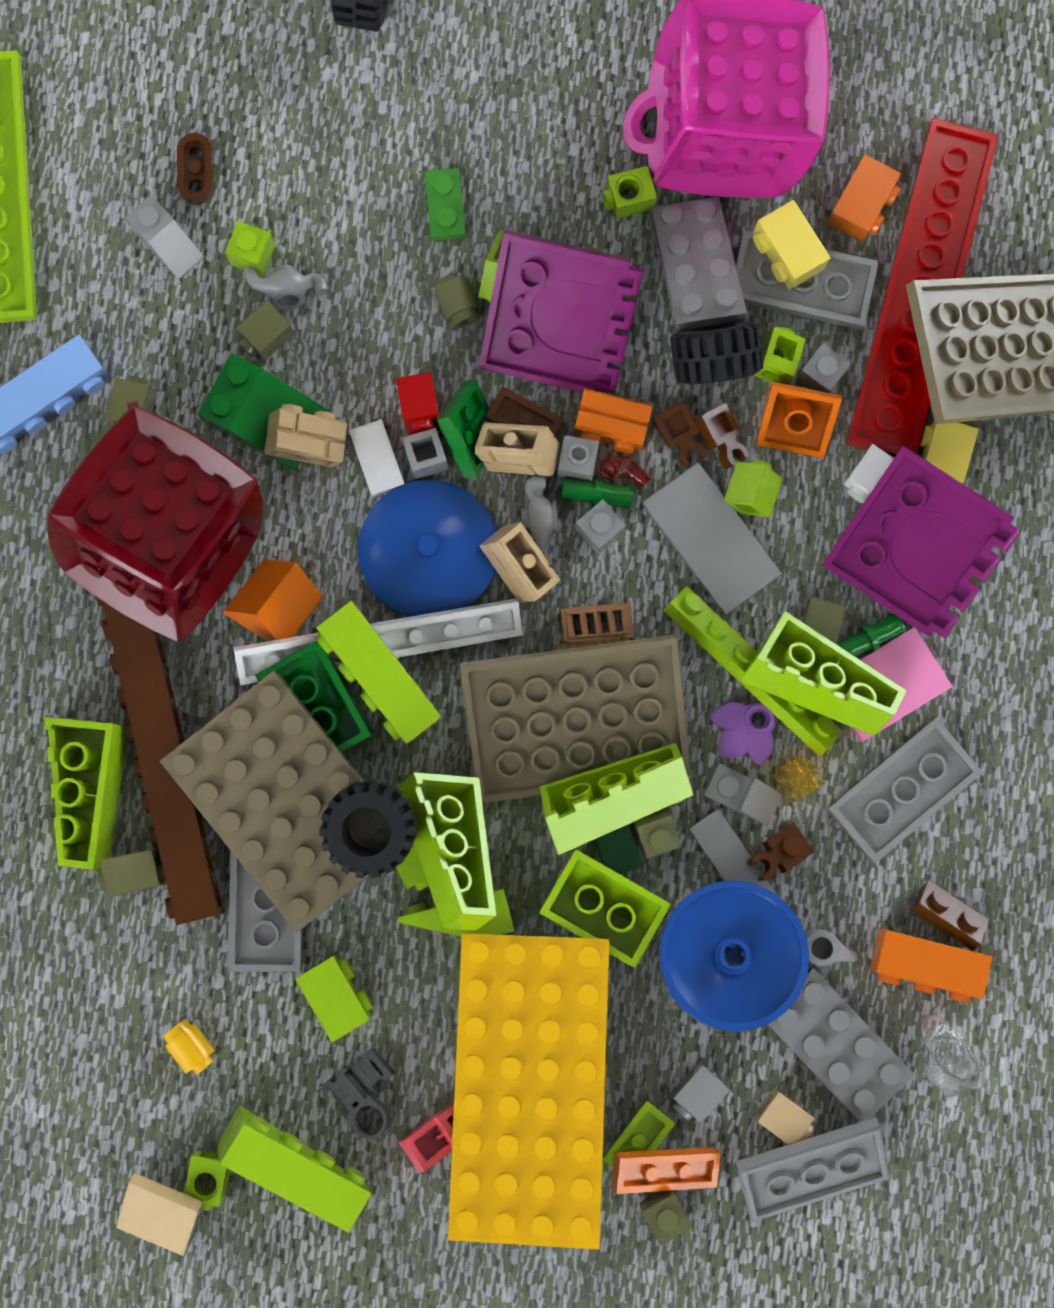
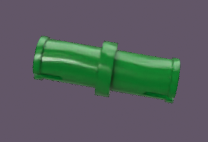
M564 477L561 488V500L589 502L594 507L603 499L607 505L630 509L633 499V486L605 484L601 479H595L594 482Z
M893 613L891 616L871 626L868 624L861 626L859 632L837 642L836 645L856 657L868 650L870 652L878 650L880 644L899 634L905 633L906 627L903 620Z

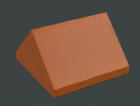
M772 382L765 394L756 445L824 459L841 405L842 395Z
M264 559L226 607L224 614L266 641L295 637L316 609L323 596L297 562Z

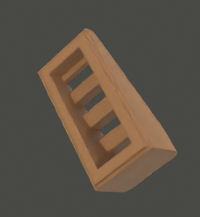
M630 603L560 609L564 646L634 638ZM614 612H621L623 631L616 632ZM607 613L608 633H602L600 614ZM588 615H593L595 634L588 633L586 617ZM572 617H579L581 635L574 634Z

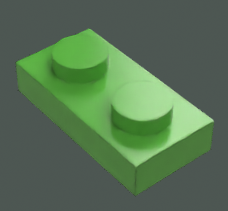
M459 168L425 171L431 241L466 238Z

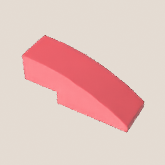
M454 1101L398 1141L418 1172H426L452 1151Z

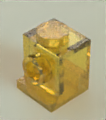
M802 755L770 772L788 803L796 802L825 785L812 760L804 761Z

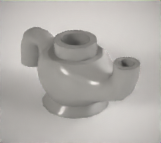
M280 265L274 269L273 274L265 278L258 277L253 267H247L243 270L248 284L253 289L272 298V305L278 309L287 310L300 307L306 301L304 294L307 290H314L318 296L328 294L329 292L327 281L323 275L319 273L302 275L294 270V267L291 265Z
M535 475L528 478L525 483L524 491L528 498V508H521L522 524L525 529H530L534 542L543 553L552 532L559 533L556 499L550 502L542 494V490L546 489L545 476Z
M810 929L805 932L809 949V963L826 967L842 961L854 963L858 960L857 952L846 948L833 933L822 929Z

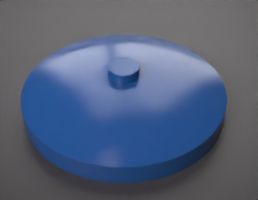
M419 480L403 484L384 495L373 506L363 523L358 543V557L362 574L371 591L384 605L407 617L472 606L488 589L496 572V569L479 547L496 532L494 522L482 503L471 493L457 485L439 480Z
M721 881L699 888L688 895L675 908L663 930L659 960L665 985L672 998L684 1012L708 1027L723 1031L739 1032L765 1026L779 1018L793 1005L800 995L807 978L809 949L806 934L798 917L779 896L753 883Z

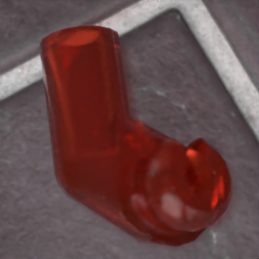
M630 456L606 458L599 467L600 475L604 479L628 478L639 490L652 479Z

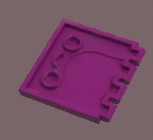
M505 230L478 368L582 393L584 388L599 392H615L621 367L610 364L608 361L615 363L623 362L628 334L617 331L616 328L630 329L636 305L634 299L623 297V294L630 296L638 295L643 270L630 266V258Z
M902 446L822 566L928 637L934 631L941 637L946 638L960 619L958 615L949 610L951 605L965 612L981 589L970 581V578L974 575L983 582H986L1002 560L999 555L991 551L992 547L995 545L1007 552L1022 531L1010 524L1014 518L1012 515L912 450Z

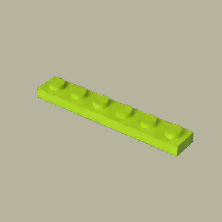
M688 586L663 610L819 757L830 748L841 734L842 730L829 717L741 682V677L757 651Z

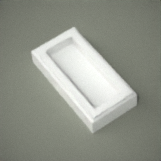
M382 419L349 430L371 496H378L403 485L404 481Z

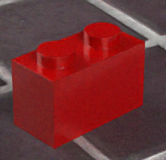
M431 372L396 378L407 436L435 427L439 431L440 427L437 420L439 412Z

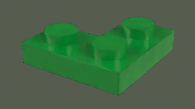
M476 379L463 382L437 419L440 430L446 437L453 452L454 460L459 465L464 478L477 477L484 466L483 461L475 454V446L479 437L477 426L489 410V407Z

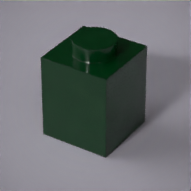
M629 825L594 839L602 864L618 874L643 866Z

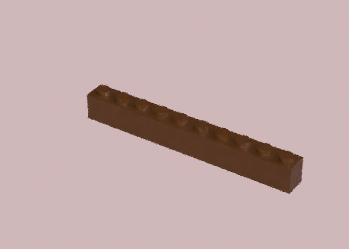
M96 597L98 605L104 607L106 619L102 620L105 638L107 641L111 640L114 653L110 654V664L115 675L119 674L122 688L117 689L118 699L122 709H127L130 722L125 724L126 734L130 744L135 743L138 756L133 758L135 773L138 779L143 778L146 792L141 793L143 808L146 814L151 813L154 826L149 828L150 840L154 849L159 848L161 862L157 863L158 875L161 883L167 884L169 897L165 899L167 914L170 919H175L176 925L224 914L202 815L159 762L184 742L160 633L127 617Z

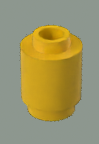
M186 1018L163 1036V1039L167 1042L166 1049L186 1074L193 1070L198 1075L214 1062L210 1055L216 1050L196 1024L191 1025Z

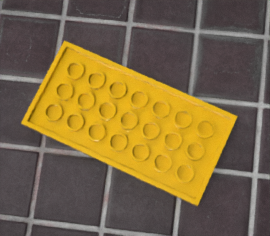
M462 933L448 1225L449 1241L600 1249L610 939Z

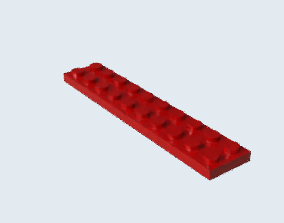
M932 118L929 123L845 442L847 445L868 450L874 444L894 458L902 446L917 454L930 405V398L906 285L914 280L963 277L999 135Z

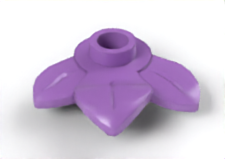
M732 701L718 707L710 715L711 722L724 730L718 745V753L721 758H737L748 752L750 758L757 765H760L772 754L774 740L771 732L776 725V716L760 701L752 702L747 706ZM754 713H761L764 716L765 721L762 726L753 724L752 716Z

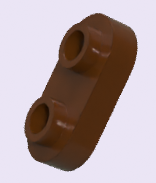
M199 133L185 135L177 145V187L183 199L191 204L205 203L211 198L214 191V152L209 140ZM194 150L202 151L201 157L197 159L191 158L190 155ZM194 183L202 184L200 191L193 192L190 190Z

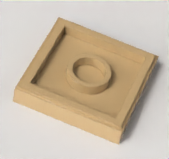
M134 1173L128 1183L116 1228L184 1256L203 1202Z

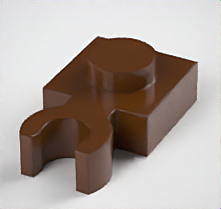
M685 401L652 417L667 449L675 445L678 446V460L684 467L690 465L686 458V453L690 449H694L700 459L706 457L704 447L692 439V436L699 433L700 430Z
M727 403L694 419L709 450L718 447L720 451L719 460L724 469L736 465L732 454L736 456L739 462L749 458L746 447L737 442L735 438L742 434Z
M793 822L764 841L762 844L767 853L760 852L751 856L747 860V864L750 866L761 861L765 865V872L757 879L764 881L775 875L777 867L781 873L787 872L814 853V851Z

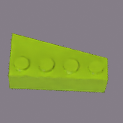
M352 600L316 626L320 634L315 639L328 655L334 651L341 659L342 663L338 665L339 670L350 683L357 680L365 692L360 695L372 712L379 709L387 719L383 726L395 741L402 738L408 744L441 718L439 711L433 703L427 699L415 680L406 672L403 665L389 647L385 645L382 638Z
M786 611L769 631L740 679L743 683L873 736L895 715L907 690Z
M44 717L45 730H48L50 747H47L48 762L51 763L53 784L50 785L51 796L55 799L56 808L54 827L58 866L91 870L101 869L100 860L111 858L127 742L126 729L124 726L112 723Z
M677 743L539 786L545 819L558 855L670 805L680 803L694 795Z
M413 772L398 788L403 791L402 796L406 800L410 799L413 804L411 809L417 816V835L414 845L443 929L478 930L496 916L480 780L477 777Z
M240 1105L217 1142L220 1165L348 1233L372 1194L368 1183L365 1182L367 1177L362 1172L353 1167H348L345 1170L335 1164L336 1160L329 1154L321 1150H312L304 1145L296 1136L287 1132L284 1133Z

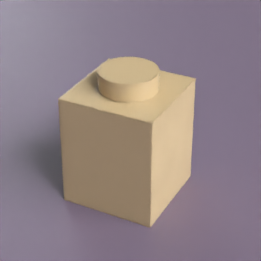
M776 1088L771 1090L753 1116L759 1124L788 1145L808 1139L814 1128L811 1123L815 1118Z

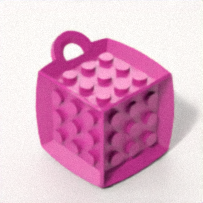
M680 0L677 3L660 34L650 71L649 87L631 103L623 122L625 142L637 154L648 157L649 171L655 186L707 196L763 198L780 197L801 180L820 152L825 140L827 126L830 57L825 10L820 5L800 0ZM656 106V136L648 138L641 131V120L650 108Z

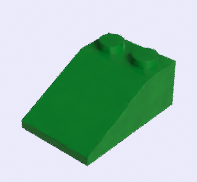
M231 353L197 414L204 424L265 455L268 417L271 412L281 408L284 404L300 406L303 408L302 413L315 415V412L318 411L329 412V410L264 369ZM266 455L295 471L301 462Z
M318 641L309 644L255 674L259 682L273 670H276L341 752L375 733L358 699L331 657L325 652Z

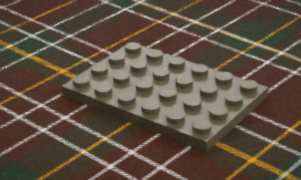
M1054 274L914 280L906 285L935 424L1054 414Z
M676 635L460 663L474 775L480 780L482 803L541 796L539 786L677 743L687 775H691Z
M276 670L269 673L159 761L296 933L369 876L365 875L364 878H357L354 872L350 871L346 874L340 871L342 866L338 863L333 865L330 862L329 858L331 855L329 851L324 852L321 845L324 842L323 836H319V828L323 823L321 817L327 809L328 803L342 789L354 782L359 781L360 783L364 782V780ZM359 808L351 814L348 820V829L351 837L357 844L365 848L382 847L390 837L391 829L389 822L376 809Z

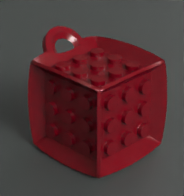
M137 400L126 402L128 410L88 452L47 515L49 544L61 569L82 587L127 617L179 642L183 641L215 605L253 547L260 532L263 518L261 491L257 479L226 454L181 426L139 407Z

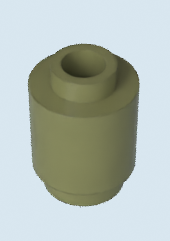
M453 273L441 278L438 281L439 286L436 287L434 293L447 321L452 323L455 329H459L478 320L479 314L477 310L479 306L466 277H458L457 274Z

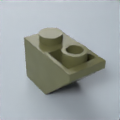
M147 850L100 860L101 869L97 870V877L101 890H106L107 896L112 897L165 885L161 883L158 875L157 863L160 862L158 850Z

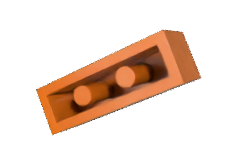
M879 928L870 971L879 973V981L900 986L901 979L914 982L913 989L935 995L936 988L950 991L948 997L950 999L970 1003L971 997L984 999L993 956Z

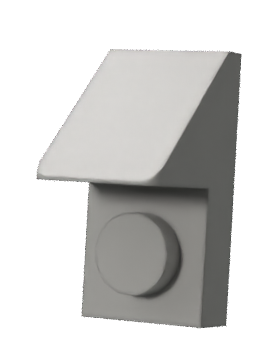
M718 763L703 796L767 827L783 795L757 778L751 779Z

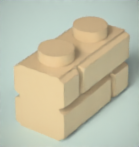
M284 404L281 408L270 413L267 425L268 435L265 443V455L326 467H334L342 463L347 423L335 420V414L318 411L315 412V415L302 413V407L291 404Z
M485 422L482 425L475 446V454L483 461V464L490 472L528 475L537 473V475L552 476L560 456L561 444L556 437H553L554 434L548 426Z
M521 522L504 525L479 546L519 603L536 601L560 581L554 569L548 566L549 562Z

